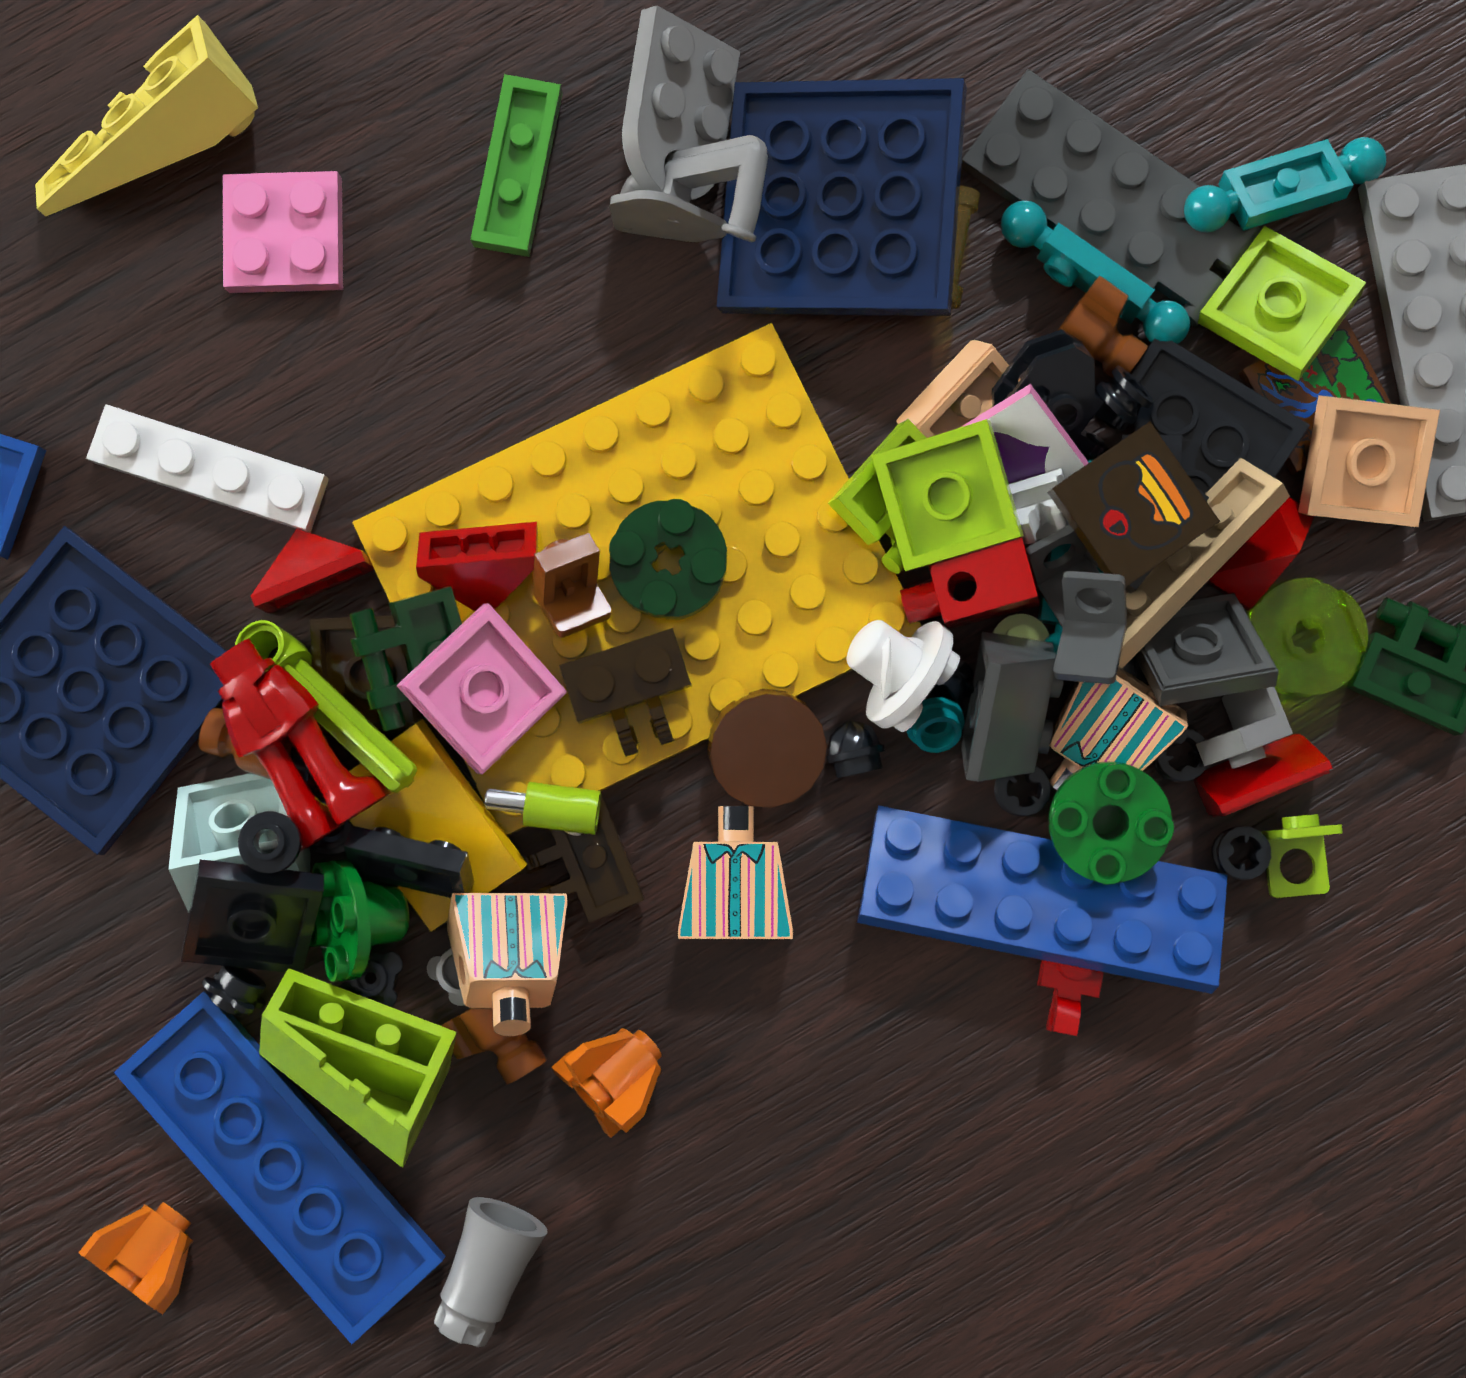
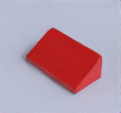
M1292 734L1263 746L1266 757L1232 769L1230 762L1226 761L1205 770L1201 776L1194 779V783L1208 815L1213 817L1226 816L1331 773L1330 770L1333 767L1330 760L1306 737L1301 734Z

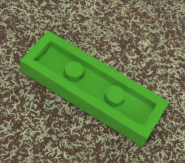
M504 74L470 239L473 247L530 257L563 95L561 84Z

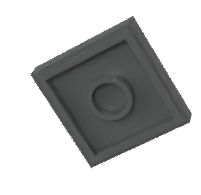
M1235 593L1188 601L1135 655L1159 706L1275 687L1279 673L1278 668Z

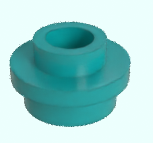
M935 697L923 700L922 712L917 721L907 730L908 737L920 749L926 752L939 753L949 750L958 743L962 735L965 723L962 709L956 702L948 698Z

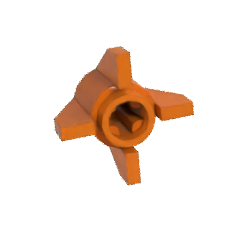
M622 1028L616 1034L582 1043L575 1050L566 1053L551 1068L557 1077L569 1087L575 1089L583 1102L595 1113L594 1115L604 1133L612 1138L621 1129L627 1133L644 1117L657 1079L662 1074L657 1062L662 1057V1054L657 1045L643 1031L637 1030L632 1034L630 1031Z
M164 1202L160 1204L156 1211L144 1204L141 1209L94 1232L78 1253L163 1315L179 1294L189 1246L193 1243V1240L184 1233L191 1225V1222Z

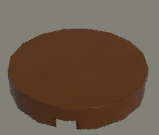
M760 689L750 692L748 696L740 698L737 702L735 700L721 710L710 729L707 752L715 778L730 796L749 806L773 808L795 801L812 788L824 768L827 743L822 724L804 701L786 691Z

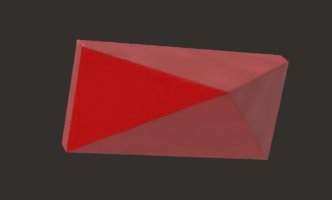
M1289 497L1207 583L1224 595L1235 593L1242 607L1248 611L1251 610L1300 553L1314 516L1299 513V503Z
M537 521L419 532L416 562L417 575L420 579L437 589L451 586L455 600L473 611L487 603L496 610L534 570V554L538 552Z
M296 529L251 594V599L256 608L270 614L371 572L374 568L368 555L363 551Z

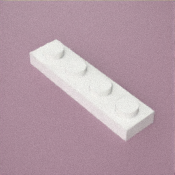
M105 404L86 459L95 464L311 533L329 478L324 474Z

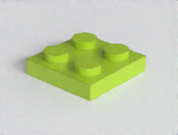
M1264 226L1200 311L1198 324L1299 381L1360 298L1366 282Z
M985 419L871 456L905 571L914 570L1024 537L990 420Z

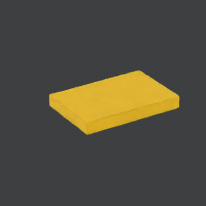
M423 719L391 741L416 765L417 772L413 777L414 782L408 788L405 787L398 793L392 792L372 807L350 819L353 826L370 830L376 827H385L397 831L405 838L426 843L442 840L454 844L462 851L468 852L474 877V884L470 893H489L527 865V862L490 811L485 808L483 801ZM361 763L349 771L355 777L374 776ZM398 886L431 932L448 920L451 898Z

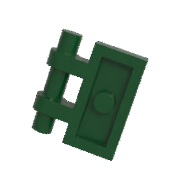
M451 586L389 603L395 627L379 631L373 608L349 614L356 636L350 639L355 657H362L371 690L366 691L370 709H377L383 731L406 725L400 702L409 700L396 686L400 682L394 683L385 649L401 645L407 669L410 673L462 624ZM420 712L422 719H426Z
M1388 597L1384 598L1378 608L1376 618L1395 626L1394 637L1391 639L1377 632L1368 635L1346 688L1454 736L1462 735L1466 728V672L1464 671L1466 666V625L1458 623L1454 627L1428 615V608L1412 601L1404 605ZM1419 637L1444 648V655L1441 661L1415 650Z

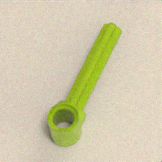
M266 620L252 622L239 633L235 645L250 638L263 660L268 658L271 651L278 647L273 661L276 665L279 664L286 669L318 702L319 707L314 716L316 721L390 792L398 793L405 787L408 788L414 782L413 777L417 772L416 765L311 667L312 655L301 641L276 624Z

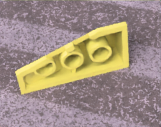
M198 15L147 61L143 67L150 74L134 94L125 95L119 92L107 105L110 110L103 118L101 131L97 135L92 131L82 133L35 184L37 209L44 216L54 214L216 146L228 134L231 137L237 136L250 125L255 116L254 111L258 109L252 85L208 25Z

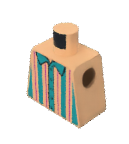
M1119 667L1116 680L1112 684L1075 681L1053 726L1052 739L1049 746L1065 759L1049 779L1050 784L1058 791L1059 787L1070 775L1085 766L1098 762H1120L1143 771L1188 727L1186 711L1176 704L1159 706L1149 686Z
M718 806V842L693 843L678 927V939H793V928L778 842H754V806Z
M452 893L447 931L463 1003L469 1008H493V1028L499 1035L517 1036L528 1032L531 1028L530 1008H545L551 1005L558 977L567 908V894Z

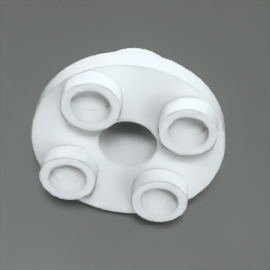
M874 620L865 625L856 634L847 652V664L851 669L874 684L866 705V715L869 720L881 728L893 726L900 732L907 731L912 727L922 712V701L934 685L944 684L958 667L960 656L952 651L953 634L948 628L937 621H932L918 628L912 637H905L884 621Z

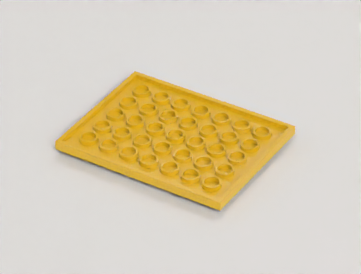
M772 323L352 522L390 603L437 590V588L420 579L417 575L416 562L419 532L537 521L538 552L556 540H571L590 533L600 550L597 585L611 607V616L608 620L569 636L558 637L533 595L534 570L495 610L566 691L567 688L559 665L673 628L692 685L691 687L660 697L674 741L661 745L659 739L655 738L650 723L651 714L646 701L625 708L629 724L633 726L638 740V753L625 757L611 713L579 724L567 691L483 775L477 774L465 761L473 780L477 783L476 786L483 801H485L484 797L488 789L526 793L529 782L603 791L708 740L710 729L721 710L735 700L737 702L740 698L748 696L750 692L769 689L786 691L798 697L852 671L853 669L847 664V652L856 634L868 623L874 620H882L905 637H912L915 631L921 627L920 622L908 623L900 590L903 587L896 573L889 571L883 565L881 558L886 553L880 541L867 545L828 504L849 478ZM671 499L687 501L691 506L701 509L708 514L717 524L724 537L727 547V568L723 584L716 598L706 608L693 616L675 620L655 618L636 611L619 594L611 577L609 544L612 537L616 534L619 525L630 513L650 502L668 501ZM664 545L656 550L658 559L652 564L656 572L667 569L673 576L682 570L679 560L685 554L679 547L670 550ZM455 600L461 622L463 623L475 611ZM488 809L507 836L528 827L523 826V814Z

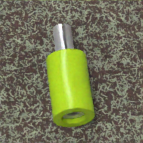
M529 782L526 793L488 789L484 797V805L486 809L523 814V826L560 830L574 836H579L583 833L595 835L600 813L601 791Z

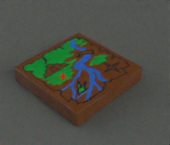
M1347 319L1341 322L1299 381L1262 360L1244 368L1239 373L1245 386L1310 424L1309 429L1285 463L1291 475L1306 469L1318 395L1391 404Z

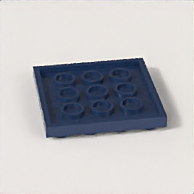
M964 78L735 82L730 139L747 135L760 138L766 144L768 161L759 216L753 233L756 235V241L748 242L728 233L722 237L717 308L722 314L951 316L967 92ZM737 179L727 181L724 220L727 223L732 211Z
M64 526L0 604V778L94 853L105 855L198 739L201 726L209 711L216 707L222 708L223 699L219 695L218 690L223 687V684L210 666V663L227 650L81 536Z

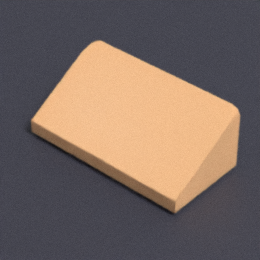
M977 340L970 341L896 420L897 424L909 419L926 438L960 428L992 408V388L1009 364L992 344Z

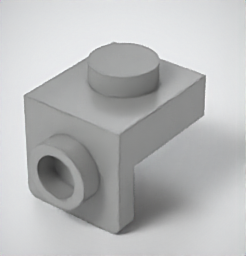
M1275 687L1224 695L1222 702L1234 730L1197 743L1196 746L1204 766L1228 759L1232 769L1266 757L1263 745L1293 734Z

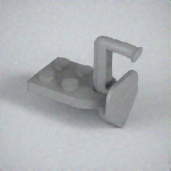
M659 6L641 10L622 127L623 150L631 175L625 181L620 194L613 195L610 199L609 207L614 228L626 233L686 242L718 239L726 236L727 233L748 242H755L756 235L753 233L762 200L768 161L767 147L765 142L753 135L726 140L740 51ZM737 179L732 211L728 223L724 219L690 203V200L705 195L714 184Z

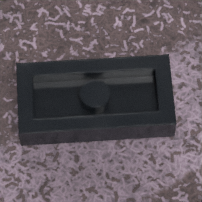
M352 825L344 843L348 861L354 865L360 877L448 898H451L452 893H470L474 884L468 852L462 851L454 844L446 841L434 840L426 843L405 838L397 831L385 827H376L370 830Z

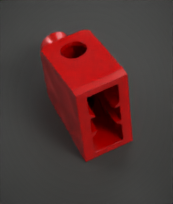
M1022 538L934 563L929 566L932 582L900 590L909 624L942 615L944 624L949 629L1040 606ZM971 581L977 585L976 592L971 599L963 601L954 599L953 592L958 583Z

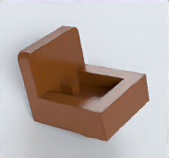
M590 533L571 540H556L547 545L542 551L534 554L533 595L555 633L561 638L606 621L611 616V607L597 585L600 550Z

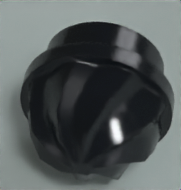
M848 721L839 726L830 736L829 756H826L828 764L834 762L836 776L841 778L882 769L880 752L885 751L884 744L879 742L872 727L861 722Z

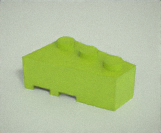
M288 968L262 1014L259 1054L403 1168L449 1072L457 1032Z

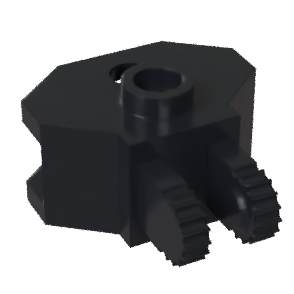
M1063 329L1026 341L992 388V407L1031 384L1075 445L1095 459L1109 450V448L1101 438L1085 430V427L1094 415L1110 427L1125 431L1130 424L1116 414L1095 389L1094 358L1080 340ZM1024 371H1026L1022 379L1018 382L1020 375Z

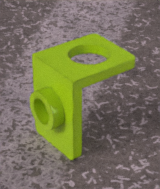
M1313 814L1282 817L1283 829L1262 831V834L1267 838L1271 846V860L1266 869L1268 890L1271 897L1283 898L1325 894L1329 891L1330 885L1324 835L1342 834V824L1320 825L1319 815ZM1292 849H1300L1306 852L1313 864L1310 877L1300 884L1287 881L1280 870V862L1283 855Z

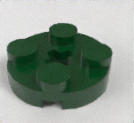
M682 499L655 501L637 508L622 521L609 544L610 573L619 594L633 609L655 618L680 620L702 611L716 598L726 575L727 547L722 532L708 514L701 509L691 506ZM666 545L670 550L679 547L685 555L679 560L682 570L678 574L672 576L667 569L660 570L659 572L653 569L652 564L658 559L656 550L661 546Z

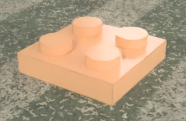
M1318 395L1298 512L1311 516L1419 527L1440 410Z

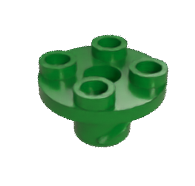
M1098 762L1077 770L1059 787L1049 812L1051 840L1061 859L1079 875L1105 885L1129 881L1150 870L1162 857L1174 833L1170 805L1161 787L1142 770L1120 762Z
M346 859L315 863L312 873L324 874V891L310 946H320L326 974L330 982L358 979L365 972L370 951L374 945L398 942L405 937L410 920L406 897L396 886H381L370 881L362 882L357 869Z

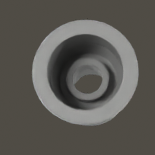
M475 1197L469 1200L461 1239L451 1270L440 1294L442 1302L434 1320V1324L439 1328L441 1334L460 1344H469L476 1347H482L487 1344L495 1329L496 1322L502 1320L511 1296L529 1261L547 1235V1228L540 1220L522 1209L499 1200L484 1197Z

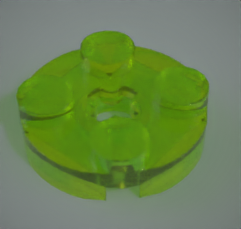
M1311 577L1297 578L1286 581L1266 592L1255 607L1248 612V618L1279 670L1275 686L1277 693H1288L1300 697L1320 695L1341 687L1357 671L1355 668L1360 663L1361 654L1366 651L1368 628L1358 603L1344 590H1336L1329 584L1321 583L1323 580ZM1302 621L1306 629L1316 628L1319 632L1320 639L1312 643L1314 652L1311 654L1306 653L1302 647H1295L1292 642V636L1296 634L1295 625L1298 622Z

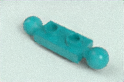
M1360 137L1346 144L1340 156H1337L1329 140L1326 139L1231 168L1223 172L1218 184L1219 187L1214 185L1200 186L1188 195L1184 204V216L1187 223L1194 230L1210 233L1223 227L1228 221L1230 214L1234 213L1244 231L1347 198L1353 183L1361 185L1365 181L1377 179L1385 169L1386 152L1383 146L1375 139Z
M1022 200L1011 204L1005 210L1001 218V231L1004 238L1016 247L1027 248L1034 245L1041 250L1037 259L1044 263L1043 268L1045 272L1056 282L1067 287H1071L1074 284L1086 293L1100 275L1129 296L1120 318L1131 324L1135 317L1142 321L1144 334L1151 343L1155 338L1159 341H1173L1179 344L1187 336L1190 328V318L1188 312L1181 304L1170 300L1160 302L1152 300L1150 296L1155 289L1062 224L1058 223L1054 230L1048 227L1046 214L1038 204Z

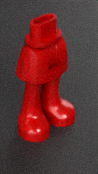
M250 638L238 643L210 663V666L223 684L218 693L223 699V715L233 747L238 757L254 753L267 771L288 817L296 823L300 830L302 838L300 852L344 825L345 822L392 793L375 776L355 777L341 764L330 748L314 717L319 707L318 702L286 669L279 664L276 665L271 657L263 660ZM288 737L302 757L326 804L322 803L314 795L300 774L282 742L285 738Z

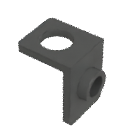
M1070 525L1026 548L1034 583L1062 628L1065 621L1062 591L1064 572L1100 573L1096 566L1084 557L1087 549ZM1063 544H1071V547L1063 556L1054 561L1044 562L1045 557L1053 549ZM1086 588L1077 593L1078 598L1084 604L1092 607H1104L1112 602L1111 597L1100 589Z
M1066 571L1062 578L1065 621L1053 667L1054 678L1067 681L1112 684L1116 680L1127 628L1125 577L1119 574ZM1086 588L1100 589L1111 597L1112 602L1104 607H1092L1084 604L1078 598L1077 593Z

